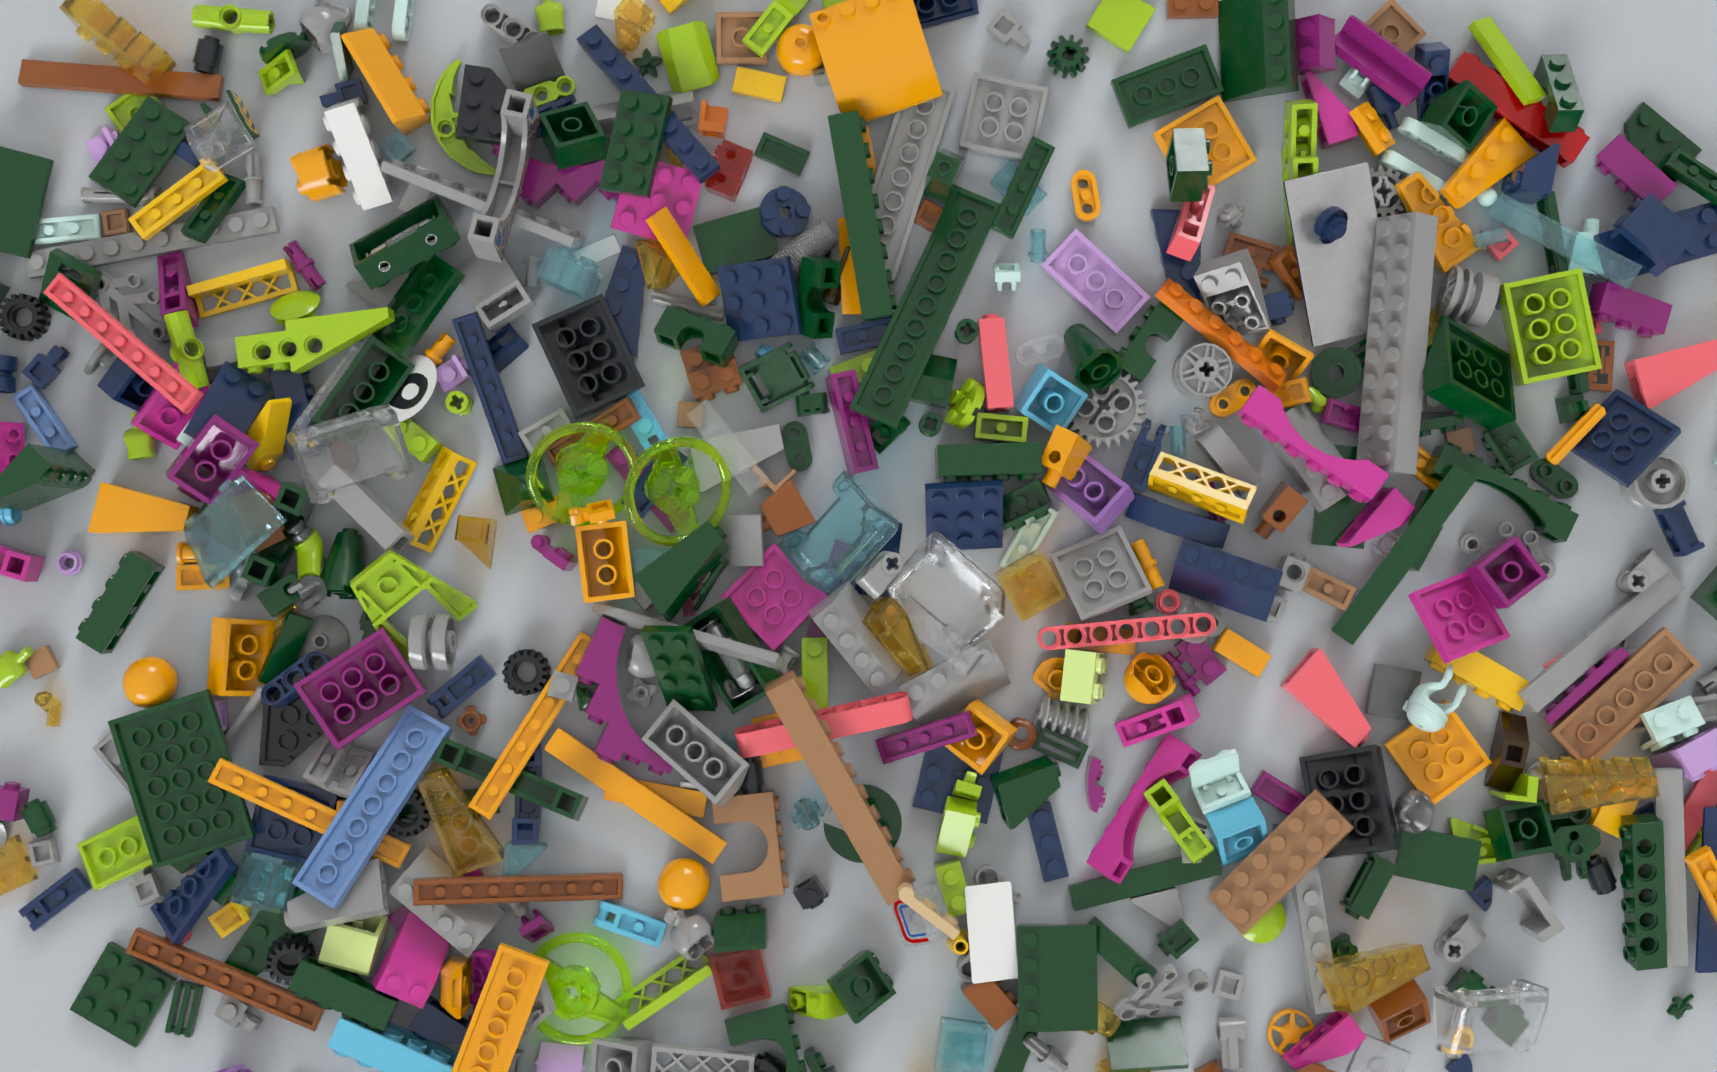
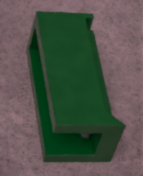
M1375 853L1367 854L1368 859L1365 858L1344 896L1345 901L1339 902L1346 907L1345 913L1359 920L1360 916L1369 920L1398 867Z

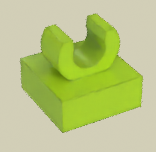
M967 771L963 781L957 779L951 795L977 801L982 790V786L975 785L977 773Z

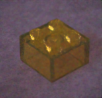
M1039 549L1032 551L994 573L1022 622L1067 597L1046 558Z

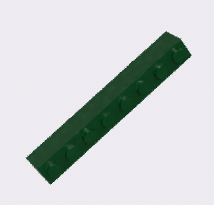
M858 110L829 115L828 122L863 322L892 317V310H896L897 305L895 294H889L888 285L893 284L890 269L885 270L884 260L888 259L886 244H881L879 234H884L882 218H876L875 209H879L880 206L878 194H872L871 184L875 183L873 168H868L866 158H871L869 142L863 143L862 133L867 132L864 117L859 118Z

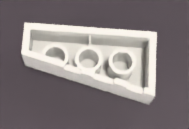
M361 96L331 105L324 111L323 122L327 131H332L335 138L333 147L337 156H342L345 166H343L344 175L348 181H352L355 188L352 191L354 200L365 211L393 202L395 194L388 174L380 171L382 164H379L377 160L381 158L377 142L374 139L370 140L371 124L368 117L361 114L359 106L364 104Z

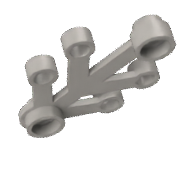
M102 272L97 295L100 297L101 306L116 318L112 311V298L118 304L120 323L134 335L136 333L132 327L131 315L151 331V336L156 342H170L166 323H158L136 305L141 303L160 304L159 289H150L146 293L124 295L117 288L126 286L141 288L144 285V277L140 273H130L126 277L114 278L110 273ZM134 276L137 278L136 285L133 283ZM101 280L104 282L103 289L101 287ZM153 293L157 295L156 301L152 299ZM159 328H160V329L162 330V332H163V334H162L161 337L159 336V333H158Z
M1503 520L1497 524V532L1502 535L1503 539L1514 536V525ZM1508 524V532L1502 533V527ZM1525 529L1520 535L1521 541L1527 544L1530 554L1540 567L1543 565L1547 566L1545 573L1548 578L1544 581H1548L1555 575L1556 564L1551 558L1543 556L1537 543L1539 539L1538 534L1532 529ZM1473 532L1463 533L1458 541L1459 547L1466 553H1475L1477 551L1486 553L1494 547L1482 542L1480 537ZM1532 533L1533 539L1526 541V535ZM1474 539L1475 546L1468 548V542Z
M1167 964L1160 969L1162 977L1155 985L1150 974L1145 973L1138 976L1136 979L1138 985L1129 997L1120 998L1114 1005L1113 1011L1123 1021L1131 1020L1138 1014L1154 1018L1162 1012L1160 1005L1171 1006L1177 1009L1185 1004L1186 1001L1179 991L1190 987L1195 993L1202 992L1209 988L1211 982L1206 972L1201 969H1194L1189 972L1187 979L1167 986L1178 976L1175 966ZM1152 988L1146 995L1142 996L1146 990Z

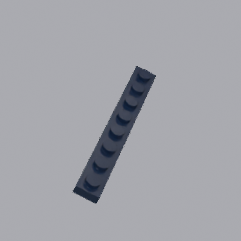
M597 24L577 38L580 47L620 92H622V89L657 94ZM671 110L663 142L695 179L702 184L721 169L720 165Z

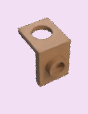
M756 465L751 467L758 475L755 480L765 490L770 487L774 492L797 474V471L793 469L775 486Z

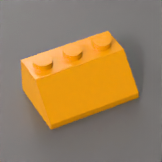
M627 521L576 526L575 533L584 603L635 597Z
M212 617L207 689L211 690V694L218 696H252L260 684L266 685L259 682L257 678L273 645L275 620Z

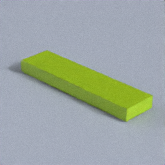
M1486 17L1473 21L1468 26L1470 32L1522 104L1526 106L1542 101L1547 94L1492 18Z

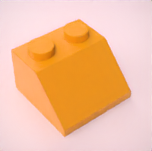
M976 699L968 704L964 712L970 710L978 735L946 745L945 747L983 775L1005 749L1018 729L981 700Z

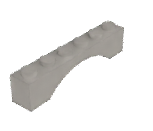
M1317 864L1291 889L1302 938L1305 972L1304 984L1308 1008L1315 1014L1341 1011L1319 866Z

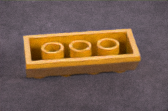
M374 28L344 33L340 36L390 120L405 136L431 121L427 114L431 111L423 97L418 99L414 91L418 88L410 76H404L401 70L405 67L397 54L392 56L388 48L392 47L384 33L379 35Z

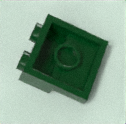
M869 950L860 951L843 964V968L826 980L854 1024L861 1022L896 994L892 987L894 985L892 979L886 973H883L879 966V959Z

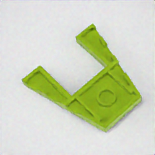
M391 549L349 581L352 590L364 611L368 614L375 630L378 631L383 627L408 662H410L408 639L387 618L424 588L458 622L478 607V603L474 599Z

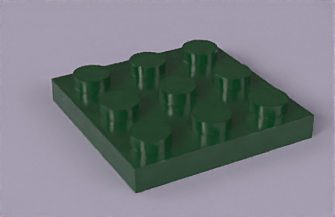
M111 941L107 944L69 1010L136 1048L142 1042L178 979L149 962L125 953L127 949Z

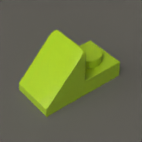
M290 49L283 51L258 71L266 95H276L289 84H305L297 60Z

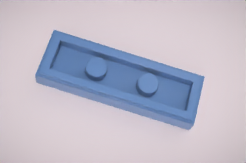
M32 383L12 397L44 446L72 451L79 447L39 387Z

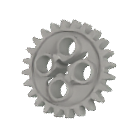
M1121 373L1120 377L1108 386L1109 391L1105 395L1097 394L1095 392L1096 388L1091 389L1092 392L1082 390L1088 394L1082 406L1089 404L1093 407V411L1088 415H1083L1079 412V409L1070 424H1074L1070 431L1074 433L1079 431L1078 435L1082 438L1087 437L1086 442L1089 444L1093 440L1096 441L1097 448H1100L1102 442H1106V446L1109 449L1111 441H1115L1118 446H1121L1120 438L1122 437L1129 441L1128 432L1137 434L1138 432L1134 425L1143 424V421L1138 416L1146 414L1144 409L1139 408L1146 405V401L1138 399L1143 395V390L1135 391L1139 385L1138 381L1129 383L1131 374L1123 378ZM1076 381L1071 382L1074 386L1081 389ZM1119 390L1120 392L1110 400L1114 391ZM1110 400L1108 404L1109 410H1102L1100 415L1097 417L1095 423L1093 425H1090L1089 422L1092 419H1094L1096 415H1098L1100 412L1099 405H1106ZM1119 400L1129 402V407L1126 410H1118L1115 405ZM1105 419L1113 422V426L1109 430H1103L1099 427V424Z

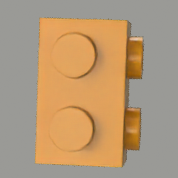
M1368 101L1349 112L1359 127L1358 135L1374 157L1396 143L1390 131L1385 127L1377 112Z

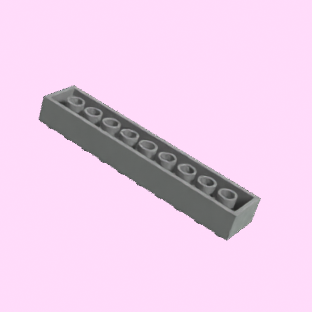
M1419 212L1377 217L1356 460L1368 459L1388 474H1416L1424 383L1423 369L1426 363L1438 217Z

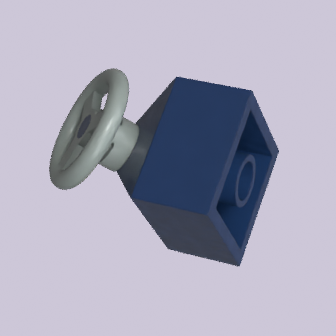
M101 343L88 360L84 368L85 374L91 375L102 365L108 371L97 386L113 400L135 411H139L155 388Z

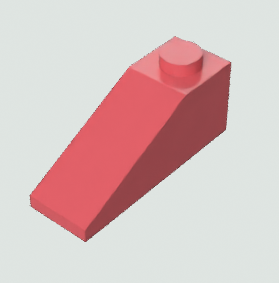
M1208 184L1207 191H1203L1201 201L1183 202L1166 253L1191 261L1201 242L1216 187Z

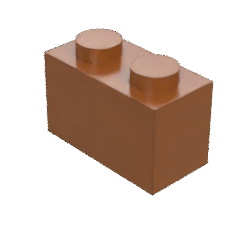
M1001 980L976 984L966 981L961 986L962 993L995 1031L1018 1012L1017 997L1010 989L1005 991L999 985L1002 982Z

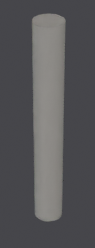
M260 684L226 732L225 738L228 747L261 702V690L264 685Z

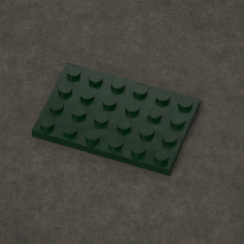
M210 689L108 721L154 869L256 836L245 799L208 782L220 758L233 763Z

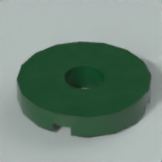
M287 32L269 39L266 42L267 47H260L259 54L265 64L271 62L286 49H290L295 59L309 51L311 42L303 32L298 36L296 32Z
M1332 347L1322 351L1315 358L1311 366L1310 377L1314 387L1320 393L1328 397L1340 398L1349 395L1358 387L1362 379L1363 368L1359 358L1352 351L1343 347ZM1339 365L1344 369V375L1341 379L1334 380L1330 377L1329 369L1332 366Z

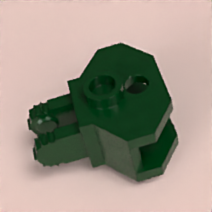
M1574 822L1552 825L1558 850L1552 851L1555 859L1559 861L1563 880L1570 881L1572 879L1571 862H1575L1578 877L1586 879L1588 877L1586 860H1590V854L1601 844L1600 833L1584 823L1577 824Z

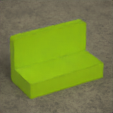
M1522 773L1510 791L1489 789V794L1505 800L1537 803L1539 777Z

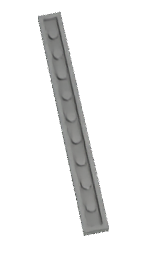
M273 206L227 214L206 244L185 237L180 231L186 223L184 222L166 226L148 241L143 240L136 231L32 251L30 259L24 258L27 276L30 279L44 277L49 253L56 248L95 268L169 254L180 250L185 251L280 233L276 209ZM68 266L62 268L67 273L75 271Z

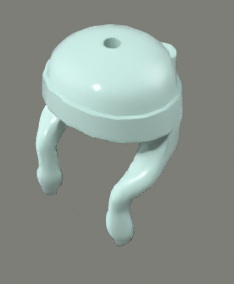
M1452 665L1446 668L1441 682L1420 684L1413 690L1409 700L1405 701L1402 709L1406 712L1410 723L1416 728L1426 732L1439 731L1448 722L1446 715L1459 707L1462 698L1466 694L1467 686L1465 684L1458 689L1453 703L1439 704L1429 700V696L1433 692L1445 688L1452 679Z

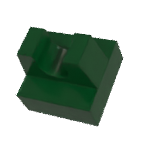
M1583 393L1554 399L1560 424L1579 420L1589 410L1588 401L1584 400Z

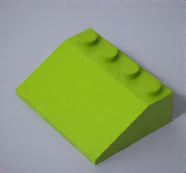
M1582 268L1500 285L1501 299H1499L1516 387L1602 369Z

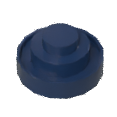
M1338 206L1327 208L1318 216L1315 222L1314 237L1323 244H1330L1342 238L1347 231V213Z

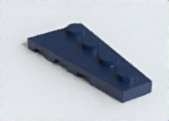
M1151 209V218L1154 222L1155 236L1159 245L1160 259L1166 280L1170 278L1172 281L1180 284L1183 290L1200 301V290L1193 276L1201 264V242L1191 261L1166 253L1180 210Z
M623 245L604 299L631 356L638 358V342L648 255Z
M217 848L196 867V871L192 875H186L181 880L180 886L175 890L168 891L164 895L165 899L162 902L155 903L150 907L172 944L182 943L237 867L226 849Z

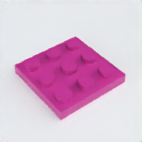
M659 161L650 199L619 194L610 228L658 241L647 224L646 219L666 206L685 237L688 238L702 184L695 179L688 169Z
M773 543L764 553L765 565L751 566L721 598L724 600L731 597L746 623L773 651H776L810 617L808 611L825 599L827 595L776 543Z
M1468 571L1408 595L1444 664L1492 646L1510 637L1492 602Z

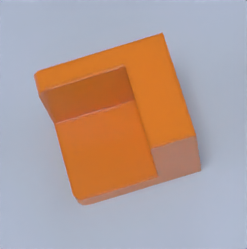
M702 100L698 124L699 135L725 139L728 109L710 106L706 100Z

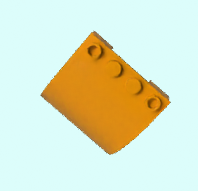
M847 0L809 14L822 61L841 113L858 110L859 118L864 117L866 123L943 96L914 0Z

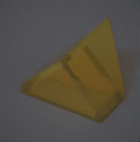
M652 239L636 240L635 244L647 290L669 288L680 273L660 242Z
M458 515L455 540L460 541L491 570L497 520Z

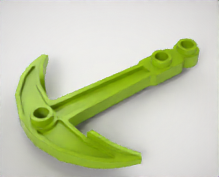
M456 59L438 79L431 98V124L433 132L439 144L452 160L471 172L495 176L496 168L487 164L472 149H469L465 140H458L455 137L458 112H454L452 97H456L457 78L462 62ZM561 76L555 82L549 80L526 88L523 92L533 94L536 107H539L550 101H557L561 97L574 95L576 85L569 76ZM564 85L571 86L569 92L562 91ZM541 93L547 94V98L543 101L538 100V96ZM450 126L451 132L444 134V128Z

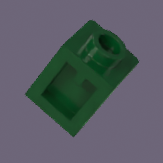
M1182 919L1177 921L1165 933L1156 935L1160 940V943L1157 944L1167 957L1172 954L1176 960L1200 940Z

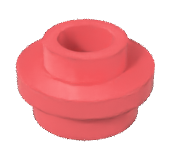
M1165 589L1156 596L1155 605L1163 614H1174L1181 606V598L1176 591ZM1166 597H1170L1172 600V604L1169 607H1166L1163 603Z

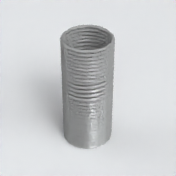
M819 219L769 259L791 256L794 279H796L800 275L802 256H825L835 246L839 245V241L828 225L822 219Z

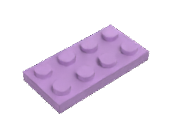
M1075 229L1041 266L1114 335L1150 298L1141 287L1078 229Z

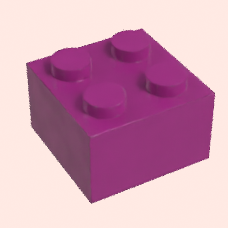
M1517 536L1504 538L1465 568L1496 609L1509 608L1548 578L1547 574Z

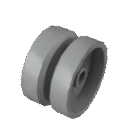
M1661 453L1628 488L1620 483L1619 487L1620 493L1626 502L1634 508L1658 510L1671 508L1680 503L1688 493L1690 479L1688 470L1681 460L1673 455Z
M414 614L411 619L408 636V653L411 667L413 670H427L433 664L436 670H451L455 663L457 650V629L454 616L452 614H438L433 620L430 614Z

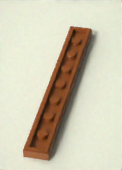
M22 59L18 83L25 87L221 102L225 80L222 75L28 59Z
M622 872L414 878L413 906L623 899Z
M140 927L135 929L125 952L314 1032L318 1029L325 1009L318 1006V1002L310 998L307 1000L298 998L289 989L181 944H172L169 939Z

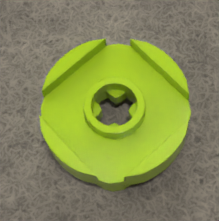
M968 378L959 390L954 389L950 394L949 402L951 404L945 416V422L961 430L969 426L975 418L972 415L975 408L980 409L983 404L985 387L978 381Z

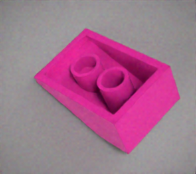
M408 911L372 980L374 988L423 1009L436 983L450 943L418 916Z

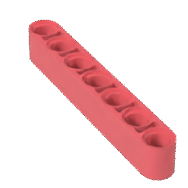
M1197 612L1056 625L1041 628L1036 635V640L1039 646L1046 650L1199 637L1210 635L1216 628V622L1212 615ZM1200 617H1205L1208 620V627L1204 631H1199L1196 626V622ZM1175 619H1179L1183 624L1181 632L1177 634L1173 633L1170 628L1172 621ZM1152 621L1157 625V632L1152 636H1148L1145 633V625ZM1123 624H1128L1132 629V633L1128 638H1122L1119 635V628ZM1098 626H1102L1106 630L1105 638L1097 641L1093 636V631ZM1071 629H1078L1081 638L1078 642L1071 643L1067 638V634ZM1046 631H1052L1055 634V641L1051 645H1044L1042 642V635Z
M895 692L820 709V712H818L820 719H826L830 725L832 733L829 735L832 739L899 725L913 719L907 692ZM780 718L742 726L734 731L738 752L742 758L796 747Z

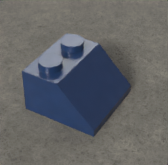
M1553 144L1507 174L1501 185V190L1504 191L1502 199L1533 205L1551 195L1560 144Z

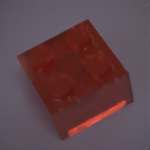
M763 949L716 952L711 954L709 962L721 1010L772 998L773 989Z

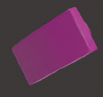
M1089 755L1085 772V792L1089 809L1097 813L1098 808H1102L1106 800V793L1103 792L1104 787L1095 784L1096 780L1101 779L1104 766L1101 765L1102 760Z

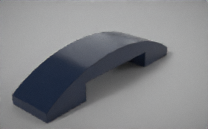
M1133 492L1135 498L1128 506L1126 517L1191 541L1223 549L1231 524L1207 516L1203 517Z
M540 742L523 770L542 778V748ZM516 795L514 818H512V844H538L542 806Z

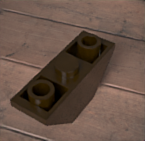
M1499 711L1489 756L1492 763L1487 766L1484 786L1510 791L1524 771L1530 745L1525 716Z

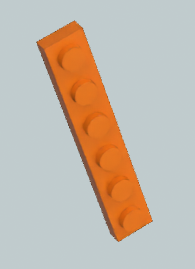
M1170 278L1164 282L1155 294L1156 298L1209 341L1224 349L1231 359L1273 393L1280 387L1287 373L1278 364L1273 363L1260 349L1252 346L1239 332L1231 329L1219 316L1214 315L1198 299L1193 298L1183 290L1180 284L1172 281Z

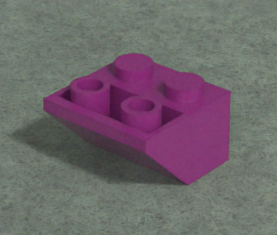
M1321 14L1295 19L1298 75H1303L1310 70L1314 74L1335 71V19Z

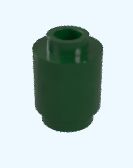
M39 798L23 805L25 810L21 814L32 834L35 833L37 839L57 829L55 825L57 821L46 800L40 802Z

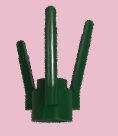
M724 556L719 559L709 572L710 576L699 591L700 598L694 607L695 611L699 610L718 577L730 563Z

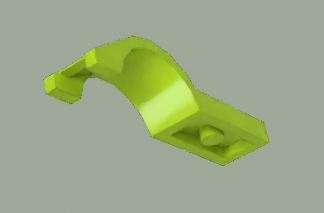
M773 0L743 38L742 43L763 58L780 34L810 0Z

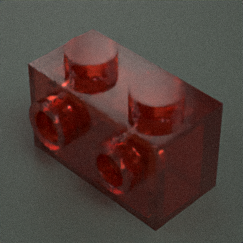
M725 139L722 146L717 145L713 158L719 163L721 169L703 182L706 183L705 188L707 192L735 203L753 160V151Z

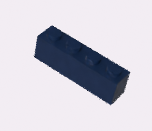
M290 365L289 370L274 371L273 368H268L275 399L290 397L292 400L285 438L289 460L301 461L326 455L325 448L328 447L326 435L321 432V428L310 422V419L318 410L314 402L316 390L314 385L310 384L308 377L311 370L309 369L302 374L291 372Z

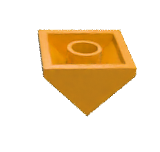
M1272 329L1263 332L1254 346L1287 373L1283 382L1297 379L1314 357V353Z

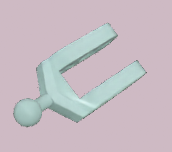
M357 0L354 31L373 28L376 0ZM395 0L392 21L393 40L405 42L409 40L414 0Z
M1404 117L1397 129L1405 138L1457 168L1469 155L1464 148L1414 118ZM1388 149L1384 151L1378 161L1379 165H1382L1384 169L1392 166L1393 174L1400 171L1399 178L1405 179L1413 172H1420L1440 194L1439 198L1443 202H1447V199L1439 192L1446 183L1445 181L1395 151ZM1489 187L1477 196L1478 203L1485 207L1492 206L1497 201V191Z

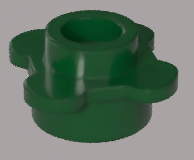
M1341 933L1330 941L1332 953L1336 956L1335 960L1340 964L1345 963L1346 959L1351 955L1355 956L1358 953L1357 946L1351 943L1350 936L1347 933Z

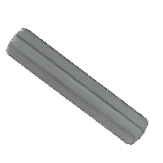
M654 290L651 296V302L664 307L668 305L673 308L680 307L687 310L690 314L705 316L708 319L720 322L724 319L725 312L723 307L711 304L701 307L697 300L659 290Z

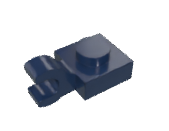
M359 77L336 83L334 85L337 92L319 96L321 104L325 108L361 96L363 104H368Z
M55 345L46 356L38 353L22 373L37 387L45 390L61 372L56 365L63 362L70 355V352L63 346L59 348Z

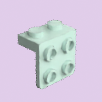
M1691 695L1640 715L1651 737L1650 741L1640 747L1642 751L1650 748L1651 752H1655L1667 747L1671 743L1681 742L1699 733L1697 728L1706 723Z
M1236 749L1223 750L1209 759L1197 760L1188 768L1191 790L1203 815L1251 797V791L1240 772L1239 756Z

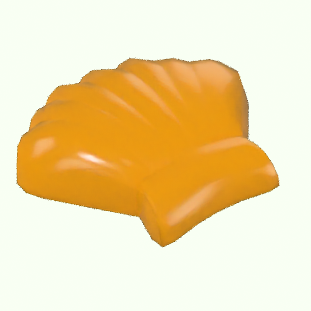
M1064 657L1044 660L1039 664L1032 676L1034 682L1047 692L1050 700L1059 698L1061 694Z

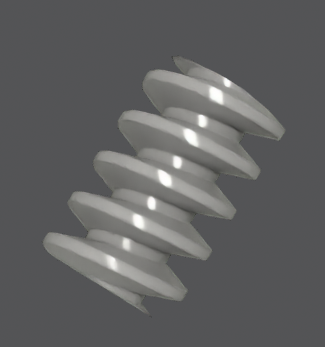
M1044 696L1035 710L1033 725L1038 720H1041V728L1044 729L1048 723H1051L1052 732H1054L1057 726H1060V734L1062 735L1067 729H1070L1071 738L1077 732H1080V740L1082 741L1089 726V711L1087 708H1082L1079 712L1077 705H1073L1070 708L1068 702H1063L1060 705L1058 699H1053L1050 703L1049 696Z

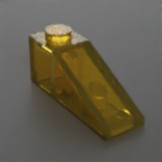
M892 595L875 601L862 620V623L908 676L927 670L929 667L906 611Z

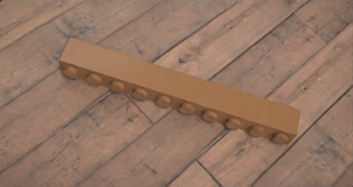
M791 670L766 683L765 692L879 892L889 906L900 900L898 888L902 883H910L914 890L913 882L916 881L910 867L905 869L902 863L904 857L899 847L894 848L890 842L892 836L887 826L882 827L878 819L881 817L874 804L870 806L866 798L869 796L862 783L858 785L854 779L857 776L850 762L845 763L842 757L845 753L838 741L833 742L829 735L832 733L831 727L826 719H820L818 715L820 709L813 697L809 699L805 691L808 688L801 675L797 677L794 671Z

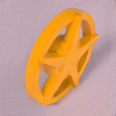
M1286 1008L1275 1013L1270 1019L1266 1032L1267 1039L1277 1053L1284 1055L1287 1051L1282 1049L1288 1043L1297 1044L1302 1034L1313 1030L1314 1025L1304 1012L1294 1008ZM1290 1014L1288 1022H1285L1282 1026L1274 1025L1281 1016ZM1294 1014L1304 1017L1308 1026L1299 1027L1295 1023ZM1272 1029L1280 1032L1282 1041L1278 1047L1273 1042Z

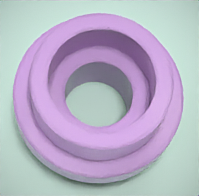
M66 550L58 556L56 564L62 574L76 575L82 570L84 561L81 554L77 551ZM71 558L74 560L73 567L68 565V561Z

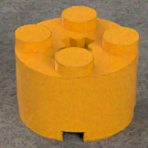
M326 143L299 152L290 158L291 165L299 179L296 184L302 196L307 195L314 202L346 193V190L343 188L348 187V181L343 172V164L341 160H335L332 154L336 152L330 144Z

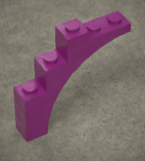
M493 145L495 149L492 153L498 158L500 145ZM530 158L520 197L529 206L534 203L540 208L561 188L562 190L559 191V194L568 203L574 201L579 206L599 187L605 160L558 170L555 164H548ZM598 189L608 201L612 198L617 202L619 193Z
M602 617L574 672L579 675L578 681L592 686L593 682L597 684L584 712L589 714L588 720L599 725L603 721L607 722L594 748V751L599 753L597 758L611 764L613 760L619 762L623 753L627 754L625 760L639 765L640 761L649 765V771L662 776L663 772L670 774L673 767L642 742L630 726L622 709L617 689L616 665L619 647L626 628Z

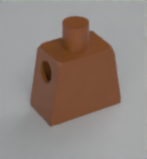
M792 480L787 481L759 505L764 513L763 533L773 528L777 537L816 522Z
M1282 481L1259 511L1258 515L1263 520L1254 531L1266 540L1275 529L1283 532L1309 500ZM1280 510V516L1273 518L1274 512Z

